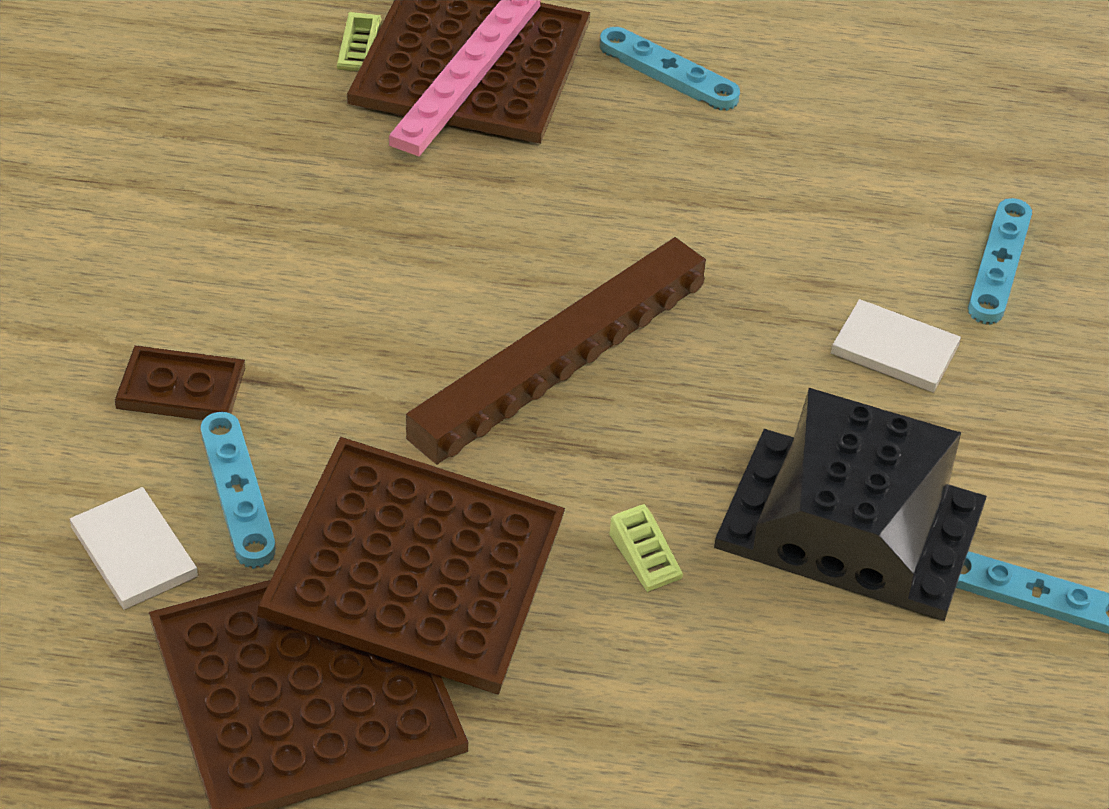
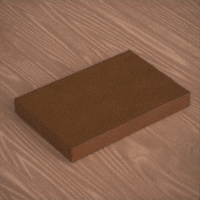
M134 345L115 397L116 409L204 420L208 415L216 412L231 414L246 369L245 360Z

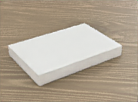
M859 299L834 341L831 354L934 393L959 346L961 337Z
M143 487L70 518L71 528L123 610L198 577L197 567Z

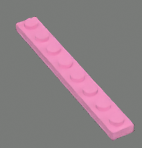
M501 0L390 133L389 146L420 157L539 9L541 0Z

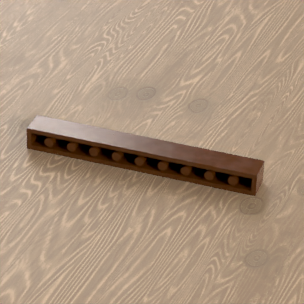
M672 238L406 413V439L436 465L448 457L457 455L464 446L478 437L485 436L492 427L506 418L513 417L520 408L534 399L541 398L548 389L560 381L569 379L576 370L587 363L594 362L601 353L613 345L622 343L629 334L640 327L647 326L654 317L665 310L672 309L678 301L688 294L697 292L705 280L706 259L678 238Z

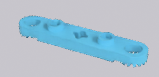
M609 27L601 32L600 49L608 56L611 54L612 57L619 58V62L698 101L703 100L709 103V106H714V109L720 108L719 110L723 111V108H725L727 111L729 108L733 109L739 103V86L703 66L624 28ZM614 39H616V41H618V39H620L619 42H621V43H613V42H610V41H611V40L614 41ZM722 91V94L726 92V95L729 94V96H720L718 94Z
M1005 199L997 207L968 306V313L972 314L971 318H976L977 322L983 321L982 324H986V322H989V325L993 324V322L998 323L1004 316L1032 216L1031 207L1020 199ZM1012 211L1014 213L1016 211V214H1020V217L1010 216L1007 212L1010 213ZM997 258H1002L1005 260L1004 262L997 261ZM980 302L981 304L986 302L987 305L989 302L990 306H993L994 309H985L980 306Z
M212 413L202 421L201 435L236 558L240 564H245V567L249 568V566H252V569H254L256 566H260L262 568L264 564L268 565L270 560H273L274 555H276L275 538L240 423L230 413ZM220 425L221 428L225 426L226 429L229 428L230 430L223 435H216L211 432V430H215L214 427L218 429ZM240 484L243 491L235 492L232 486ZM253 541H255V544L260 541V544L264 543L265 548L259 552H249L245 549V546H249V542L253 544Z
M968 551L964 565L969 572L960 574L956 588L1109 634V617L1106 614L1109 610V593ZM1034 587L1042 589L1040 598L1032 596Z

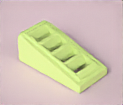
M348 13L337 69L359 71L363 62L351 61L348 58L365 59L382 25L381 15ZM357 32H360V33H370V34H369V35H359V34H356V33H357ZM354 41H362V42H368V43H367V44H361V43H353V42H354ZM351 49H354V50H364V51H366V52H365V53H359V52H350V51H351Z
M645 504L612 516L609 535L647 592L682 579L683 573L658 524ZM643 538H646L645 541H642V542H640V543L634 544L635 541H638V540H641V539H643ZM651 552H655V553H656V554L650 555V556H648V557L641 558V556L646 555V554H648V553H651ZM659 564L664 565V568L651 573L648 571L649 568Z

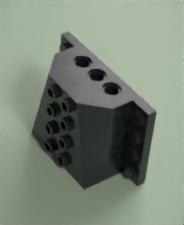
M808 388L794 437L763 429L715 537L714 548L945 621L987 496L949 485L961 432Z

